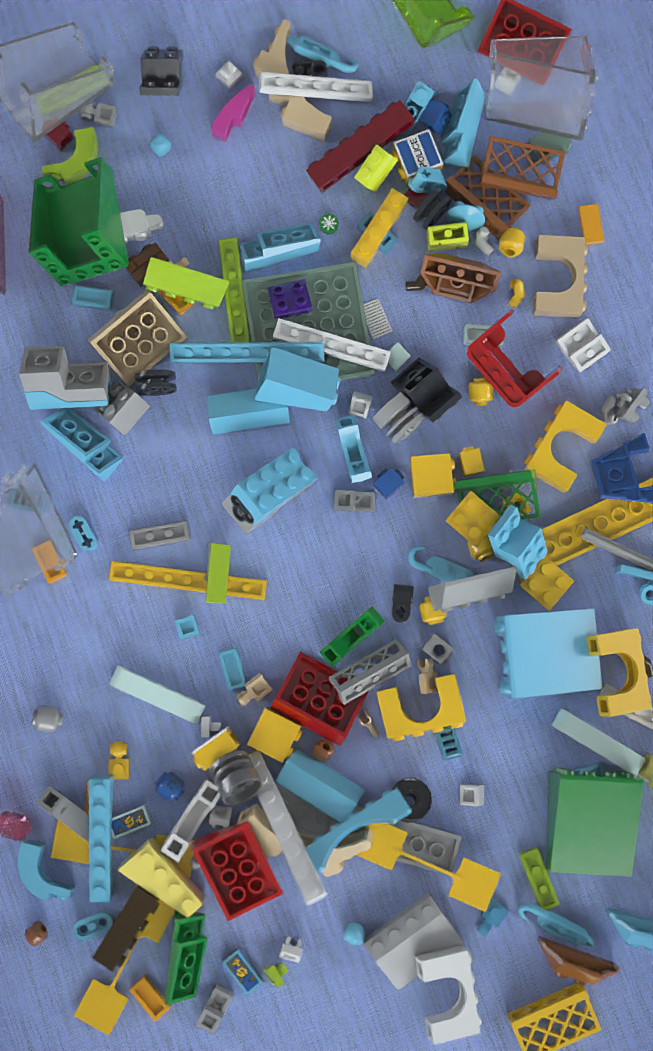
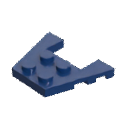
M645 433L591 461L601 499L653 503V486L639 488L630 455L649 452Z

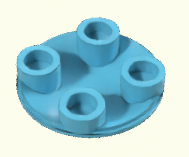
M455 202L453 207L447 212V220L450 224L466 222L468 231L478 230L485 223L484 209L480 206Z

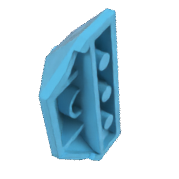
M610 908L605 909L607 916L627 945L638 948V945L646 946L645 949L653 952V919Z

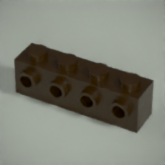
M138 885L92 958L112 972L116 967L121 968L127 959L125 953L128 949L132 950L138 941L135 937L139 931L143 933L149 924L147 918L150 913L154 915L159 908V898Z

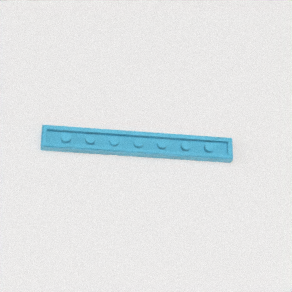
M324 342L169 343L170 363L264 362L272 347L316 362L325 361Z

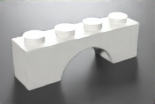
M205 778L161 846V851L177 862L188 848L204 818L221 795L216 784Z

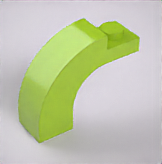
M94 128L74 130L76 138L74 154L65 162L41 166L42 174L44 176L51 174L56 181L63 178L66 184L79 181L85 177L89 171L84 166V162L96 159L98 156V139Z

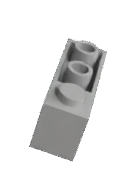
M48 786L36 803L47 813L89 842V815L51 786Z

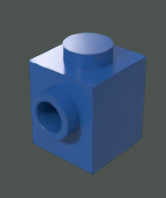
M430 100L419 121L426 129L441 135L453 115L445 102Z
M385 468L377 475L379 479L373 485L387 499L404 485V476L398 469L394 470L391 468L387 470Z

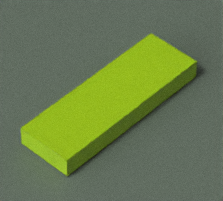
M211 543L205 603L226 604L231 545Z
M535 846L518 853L538 906L545 910L559 906L560 903L538 847Z

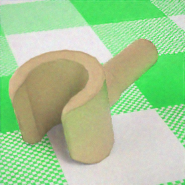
M364 710L366 717L360 718L359 714L357 717L360 724L366 726L375 738L378 736V733L371 724L368 711Z

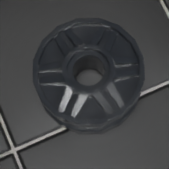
M440 187L435 188L425 198L413 216V220L416 222L426 218L422 226L425 230L429 226L435 225L452 202L453 198L449 195L440 200L443 193Z
M155 369L141 371L134 375L136 382L144 383L135 387V392L138 395L161 396L177 391L176 384L169 383L176 379L174 371Z
M404 778L398 781L392 790L397 788L404 799L406 796H411L415 803L414 805L408 804L412 813L399 821L415 823L421 820L430 810L432 796L428 786L421 780Z

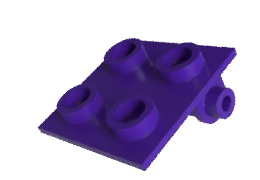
M305 279L267 287L274 319L286 318L288 314L292 317V313L298 316L297 312L300 315L308 314L309 311H312L313 307Z

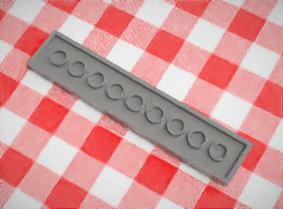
M276 783L298 832L313 836L326 835L331 831L330 828L333 825L339 823ZM356 805L351 814L355 811L359 813L365 808ZM398 821L395 824L387 823L408 832L402 845L404 852L449 872H453L462 838L461 835L417 822L405 823ZM366 826L360 827L359 829L351 832L350 834H355L357 832L365 830ZM400 855L396 859V861L442 873L404 855Z

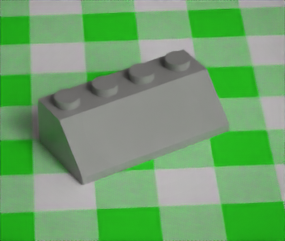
M516 567L428 587L433 611L441 609V613L453 611L452 606L456 605L461 609L470 607V602L476 601L478 605L487 603L490 597H493L494 601L506 598L505 594L512 593L517 572Z

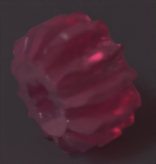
M4 811L1 813L0 834L2 837L14 841H23L27 838L32 826L29 818L14 811Z

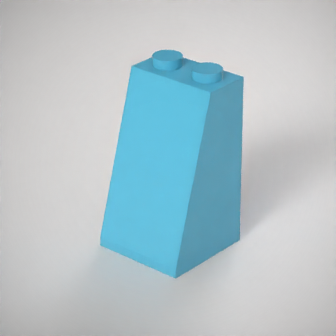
M272 347L261 367L254 400L328 411L331 405H335L338 398L336 389L340 384V378L338 377L339 369Z

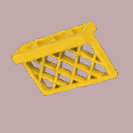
M574 983L507 1013L522 1051H527L529 1043L538 1045L536 1051H556L602 1030L583 985ZM585 1000L586 1006L583 1012L574 1009L577 1002ZM564 1009L568 1011L565 1020L556 1017L559 1010ZM572 1013L581 1016L578 1025L569 1022ZM544 1017L549 1019L546 1028L537 1025L539 1019ZM585 1018L593 1020L595 1024L590 1028L582 1027ZM554 1021L562 1024L559 1033L550 1030ZM524 1026L531 1028L528 1036L519 1034L518 1029ZM567 1026L575 1029L572 1036L567 1037L563 1035ZM535 1029L544 1032L541 1041L532 1039ZM548 1034L557 1037L554 1044L548 1045L545 1043Z

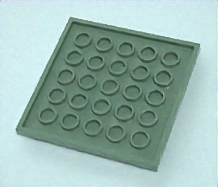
M356 262L242 280L252 342H283L273 339L278 318L274 319L267 287L305 279L313 307L312 311H309L308 314L300 315L297 312L298 316L292 313V317L288 314V317L282 319L370 345ZM324 354L325 361L319 362L339 369L338 377L340 381L375 376V369L327 354ZM255 362L258 379L264 362Z

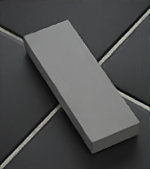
M187 520L129 530L132 550L191 540Z

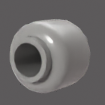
M41 705L38 710H34L32 726H35V729L39 732L53 733L56 731L57 726L61 727L63 715L59 714L57 707Z

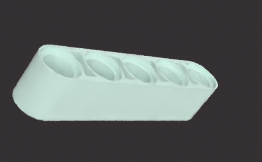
M121 666L116 667L109 685L195 724H198L206 706L197 700Z
M562 708L551 725L632 774L638 775L646 761L641 755Z

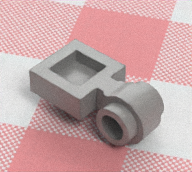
M84 102L80 107L79 114L81 115L80 118L84 121L90 122L94 118L95 124L114 128L118 109L115 106L98 103L97 109H95L94 104Z

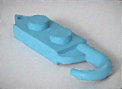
M287 36L286 41L294 48V52L299 53L303 57H308L314 61L322 60L328 67L332 66L346 73H352L357 70L358 64L355 60L348 58L352 66L339 61L340 57L335 50L304 36H301V38Z
M415 546L409 551L408 560L414 568L445 582L474 576L473 571L438 556L429 558L426 564L417 561L414 554L418 550H425L424 546Z
M524 903L519 906L518 913L522 918H528L523 911H530L538 915V924L548 932L575 946L578 944L593 946L594 941L587 934V930L578 924L563 918L557 913L548 912L532 903Z

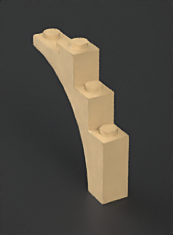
M283 19L281 25L276 27L274 42H270L267 52L261 50L260 55L255 57L253 62L255 76L259 77L260 72L289 74L285 56L286 39L291 33L290 21ZM268 94L269 101L284 106L280 115L283 126L325 142L332 126L331 116L317 110L303 96Z
M258 804L240 813L237 824L249 822L266 859L272 856L275 857L283 852L266 813ZM370 828L347 835L341 840L328 859L325 870L322 871L326 878L340 873L343 870L345 860L351 859L361 851H367L372 846L374 833ZM298 832L306 847L312 844V840L316 837Z

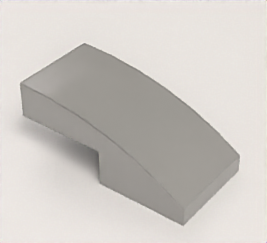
M335 490L334 510L375 513V492Z
M216 984L199 1016L196 1026L214 1035L234 993Z

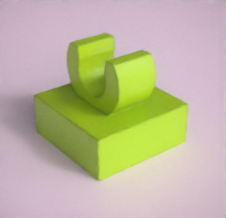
M280 963L276 967L268 964L262 968L274 987L279 988L285 983L281 977L289 971L285 964Z

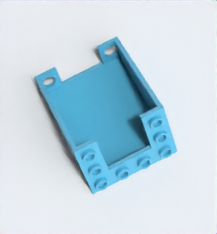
M594 609L498 616L496 621H493L494 633L504 638V641H501V651L505 653L506 661H503V672L507 676H501L502 680H499V691L503 692V696L515 699L602 689L599 656H589L586 636L597 634Z

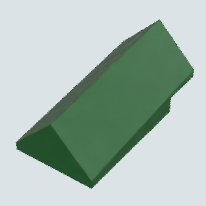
M177 910L174 911L165 985V1004L167 1005L196 997L208 937L202 935L206 916L203 913L194 912L187 918Z

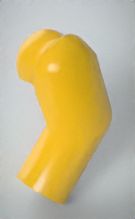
M512 279L510 287L514 290V295L508 304L512 308H517L525 296L524 283L520 279Z

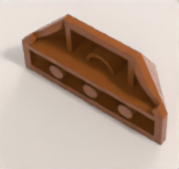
M444 253L425 254L420 274L434 295L472 303L496 291L501 271L482 262Z
M538 936L537 940L555 975L567 979L568 976L574 978V981L584 986L587 983L595 985L613 976L620 970V967L615 962Z

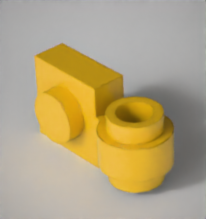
M115 741L110 744V755L116 757L109 759V774H114V780L130 779V758H123L128 753V743H124V741Z

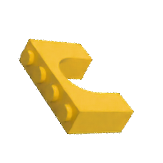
M567 400L562 405L558 404L553 412L556 415L553 421L549 420L543 429L546 433L543 438L539 436L534 444L536 450L533 454L529 453L524 461L526 464L524 470L535 469L537 478L562 493H566L578 474L559 464L554 459L551 452L553 437L560 432L567 431L575 433L594 444L607 426L606 423Z
M638 628L586 636L589 656L617 654L622 658L627 669V678L620 690L596 696L599 716L612 717L651 709V695L648 689V677L645 671L641 636Z
M453 673L435 678L440 697V709L433 718L427 721H416L404 712L397 686L378 690L377 696L387 739H393V742L405 739V735L412 734L413 737L424 735V731L428 730L436 733L443 731V727L451 725L452 728L464 726L463 723L467 719L456 674Z

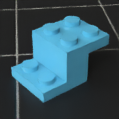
M511 504L488 534L495 556L516 566L519 577L525 580L529 574L535 571L537 563L547 553L542 529L522 520L518 508Z

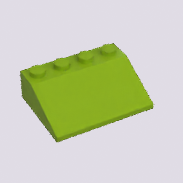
M151 257L143 285L146 286L148 291L157 293L160 290L165 292L167 297L176 299V296L184 298V302L195 304L196 301L203 303L202 307L213 310L214 307L218 308L220 306L229 281Z

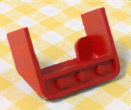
M511 309L469 345L467 356L504 401L511 407H518L557 377L562 367L559 365L546 377L538 370H529L524 375L518 371L498 347L506 336L505 330L500 324L514 313V310Z

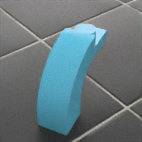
M354 415L336 419V427L350 479L354 483L372 478Z
M30 839L24 840L21 843L18 854V870L26 888L36 897L48 901L52 894L57 899H69L74 893L75 886L52 880L43 870L42 856L46 844Z

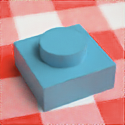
M194 615L175 621L181 640L200 634Z

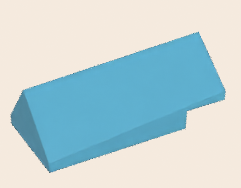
M473 78L456 94L451 109L453 116L445 127L441 143L447 146L442 158V162L445 165L469 167L485 93L476 78Z
M313 222L259 232L257 233L258 240L239 243L246 273L318 252L320 237Z
M257 388L207 396L209 422L213 435L290 423L288 405L254 400Z
M62 408L40 423L104 481L107 480L123 460V457L109 446L110 439L70 408Z
M298 748L288 758L275 781L318 811L329 815L341 824L347 821V817L351 814L365 791L360 786Z

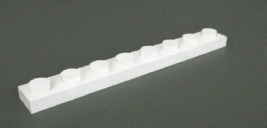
M257 750L249 755L254 765L253 769H256L263 782L262 788L257 795L305 902L309 905L326 896V891L263 755Z

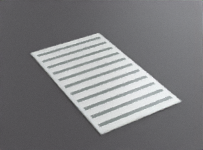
M379 299L363 304L366 323L373 339L392 332Z

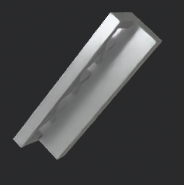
M396 639L329 677V680L338 691L340 701L345 705L411 667L409 653ZM395 647L399 650V652L394 655L388 654V652L394 649ZM376 658L382 659L378 664H371L372 660ZM358 668H365V671L361 674L354 673ZM341 678H348L347 682L341 685L337 682Z

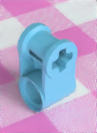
M420 166L415 177H412L408 182L410 188L417 193L430 194L437 187H440L444 192L447 188L443 175L438 168Z

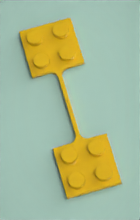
M470 491L445 521L475 547L484 536L489 534L492 526L501 516ZM545 556L538 562L535 571L529 574L527 579H524L519 586L550 611L573 584L574 580Z
M57 820L51 858L89 864V842ZM157 834L156 841L162 846L168 836ZM191 840L178 862L174 860L189 879L192 869L190 860L194 858L192 842L195 840ZM111 845V849L131 853H133L136 850Z
M375 823L365 827V829L370 828L374 833L372 846L367 851H361L355 855L391 871L398 856L404 855L453 878L448 896L486 912L501 873L463 857L456 872H449L404 852L402 845L408 832L387 823Z
M159 899V908L154 915L150 913L147 918L149 924L143 933L139 931L136 938L139 940L141 937H147L158 943L175 909ZM135 946L132 950H129L126 956L127 959L119 969L112 984L105 985L93 978L74 1014V1017L108 1036L129 999L116 991L115 983Z

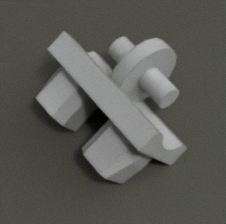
M633 388V390L627 389L625 393L618 392L617 398L620 401L617 403V406L620 408L615 413L618 419H624L629 423H636L640 416L635 411L637 406L640 409H645L651 402L646 396L648 391L645 388L641 390Z

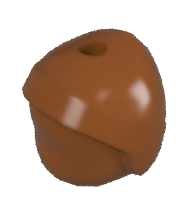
M324 739L318 740L312 749L313 757L320 762L330 760L334 753L333 743Z
M40 921L33 922L31 926L25 929L24 935L27 942L31 946H37L42 943L48 935L47 927Z

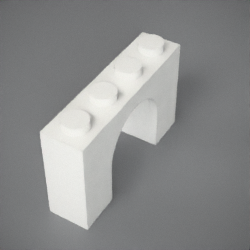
M459 945L415 956L418 977L421 980L428 982L452 977L457 980L460 989L459 998L453 1008L444 1013L424 1017L427 1038L436 1045L479 1034L481 1017L476 1007L478 997L473 988L475 977L470 968L472 963L470 952Z

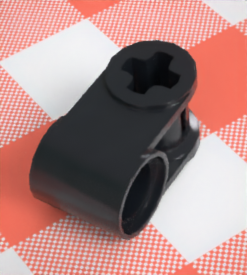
M322 60L296 61L292 63L294 75H300L301 73L303 76L328 78L327 64ZM317 71H323L320 75L316 74Z
M394 584L392 617L396 622L403 623L409 618L414 586ZM400 608L406 613L401 619L398 614H395V611L398 612Z

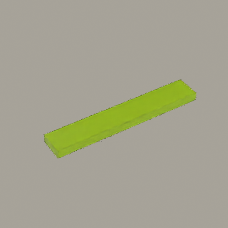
M238 238L218 239L223 280L229 281L225 292L230 341L250 342Z

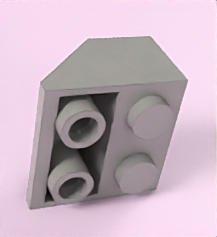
M118 381L109 390V405L97 406L94 411L125 436L150 405L134 391Z

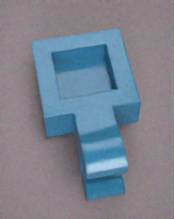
M491 898L486 912L482 911L480 913L484 920L478 926V932L486 937L492 925L497 928L499 927L509 910Z

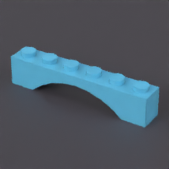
M93 774L89 779V902H110L114 896V871L111 852L114 774Z
M397 788L385 791L381 799L368 802L364 806V810L359 813L358 811L353 812L347 817L348 820L342 824L339 822L333 825L329 833L316 836L312 840L313 843L307 847L304 845L317 874L325 870L333 850L351 832L360 827L375 823L395 824L412 813Z

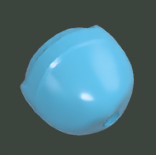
M158 133L150 141V148L158 157H162L170 150L171 142L162 133Z
M349 923L344 931L343 938L352 946H358L363 942L366 930L359 923Z

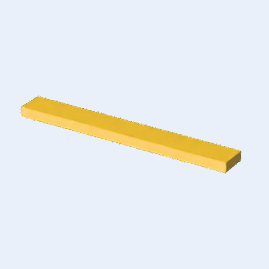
M111 561L108 579L110 581L206 593L207 582L204 579L207 573ZM228 576L227 596L265 600L267 580Z

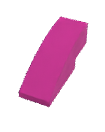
M249 85L241 90L223 107L211 126L213 137L227 141L234 125L241 128L256 95L254 85Z

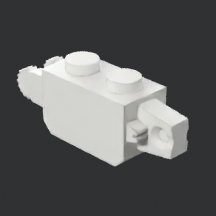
M141 209L120 213L125 244L132 240H146L147 237H151L150 232L160 231L164 226L162 217L158 214L146 216L145 212Z

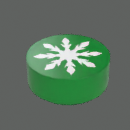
M333 214L323 215L319 221L320 230L328 235L335 233L338 229L337 217Z

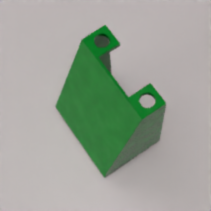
M102 157L84 162V166L92 176L61 186L51 174L34 179L28 253L61 287L129 266L113 171ZM98 165V170H95L93 166ZM50 182L53 186L46 187L42 183Z
M554 768V771H548L546 870L553 873L632 877L644 779L637 778V774L626 771L604 772V776H596V772L583 771V775H577L575 771L567 768Z

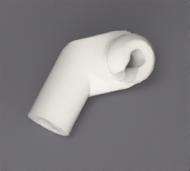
M481 227L476 232V246L487 256H490L495 249L487 243L489 229Z

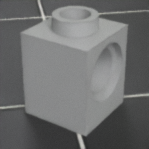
M432 634L421 648L422 651L439 664L447 663L453 656L451 653L453 648L436 634ZM437 644L442 645L444 649L443 654L440 656H436L433 652Z

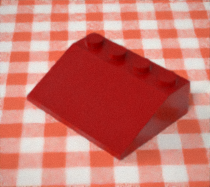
M501 0L477 52L545 85L573 30L514 0Z
M300 652L270 709L341 746L369 691L344 705L340 701L338 691L329 680V677L337 673V671ZM341 678L337 682L341 685L347 682L348 678Z
M248 821L209 833L192 842V851L227 921L283 894Z

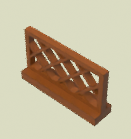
M490 136L479 185L554 200L558 195L557 188L565 152ZM493 142L501 143L504 151L497 156L492 150ZM514 146L519 147L523 153L516 160L509 151ZM533 150L538 151L542 159L534 164L528 156V153ZM506 152L512 162L503 168L498 157ZM551 154L559 156L558 164L553 168L546 159ZM525 156L530 167L521 171L516 161ZM493 160L496 161L500 168L495 174L487 172L488 164ZM543 160L549 170L540 175L535 165ZM512 164H514L519 173L514 178L509 177L505 171ZM532 168L538 178L534 181H527L523 173ZM549 172L554 177L553 186L546 185L542 179Z
M474 155L470 160L469 167L462 166L453 176L451 175L446 180L447 188L444 192L456 202L482 207L485 216L483 227H487L489 232L499 240L502 233L507 228H510L531 205L517 192L505 190L508 198L498 197V190L503 189L471 184V177H480L482 175L484 165ZM474 162L480 168V172H470V165ZM488 167L487 172L494 173V172ZM459 176L467 177V184H461L456 179ZM471 189H481L482 197H475ZM485 189L494 190L495 197H485ZM486 202H495L496 210H489L486 207ZM499 202H508L509 210H499ZM512 202H518L523 208L521 210H512ZM500 214L509 215L510 221L505 224L500 220Z

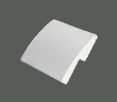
M585 318L555 340L561 351L578 372H582L611 351L602 334L597 333L589 318Z

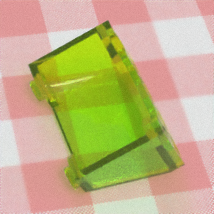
M392 0L418 44L423 48L430 47L465 28L474 19L468 7L462 6L456 10L450 0Z

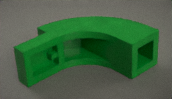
M371 606L319 653L333 667L381 626L385 620Z

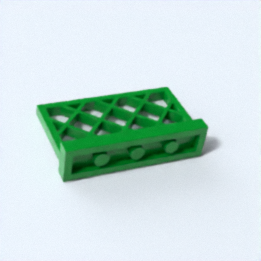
M535 469L462 479L454 482L459 504L463 500L462 492L472 491L489 507L495 510L498 515L502 516L504 514L502 511L508 504L517 507L518 511L523 514L520 515L522 520L541 517ZM531 482L532 491L526 496L519 488L523 483ZM503 486H509L514 490L509 499L499 493ZM484 489H490L495 493L489 502L480 496ZM516 492L525 498L520 508L511 502ZM497 495L506 501L501 510L491 504ZM527 501L534 505L535 514H527L522 510Z

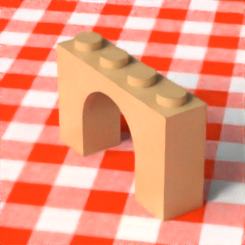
M538 236L535 245V260L558 261L566 265L572 274V285L564 292H536L533 297V316L579 318L585 312L586 300H583V294L586 293L587 282H584V275H586L588 267L587 263H585V256L588 253V244H585V237Z

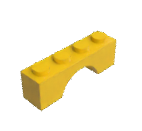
M393 188L391 189L353 248L351 260L367 269L386 234L406 208L408 197Z

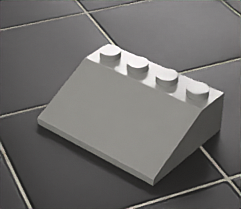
M429 891L368 934L363 940L364 946L397 990H400L418 977L415 956L459 946L464 943Z

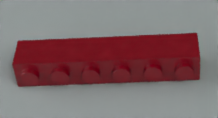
M401 100L390 103L383 113L374 115L370 120L371 122L365 126L358 127L355 130V134L342 139L339 146L335 149H329L325 152L323 158L319 161H313L308 166L306 172L321 194L364 163L376 144L384 148L415 124L413 116Z

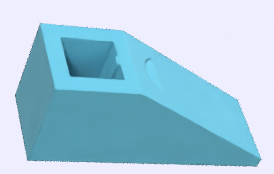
M418 81L405 103V107L413 116L415 124L398 136L397 139L399 140L407 138L412 134L419 124V118L430 100H434L438 94L437 90L423 81Z

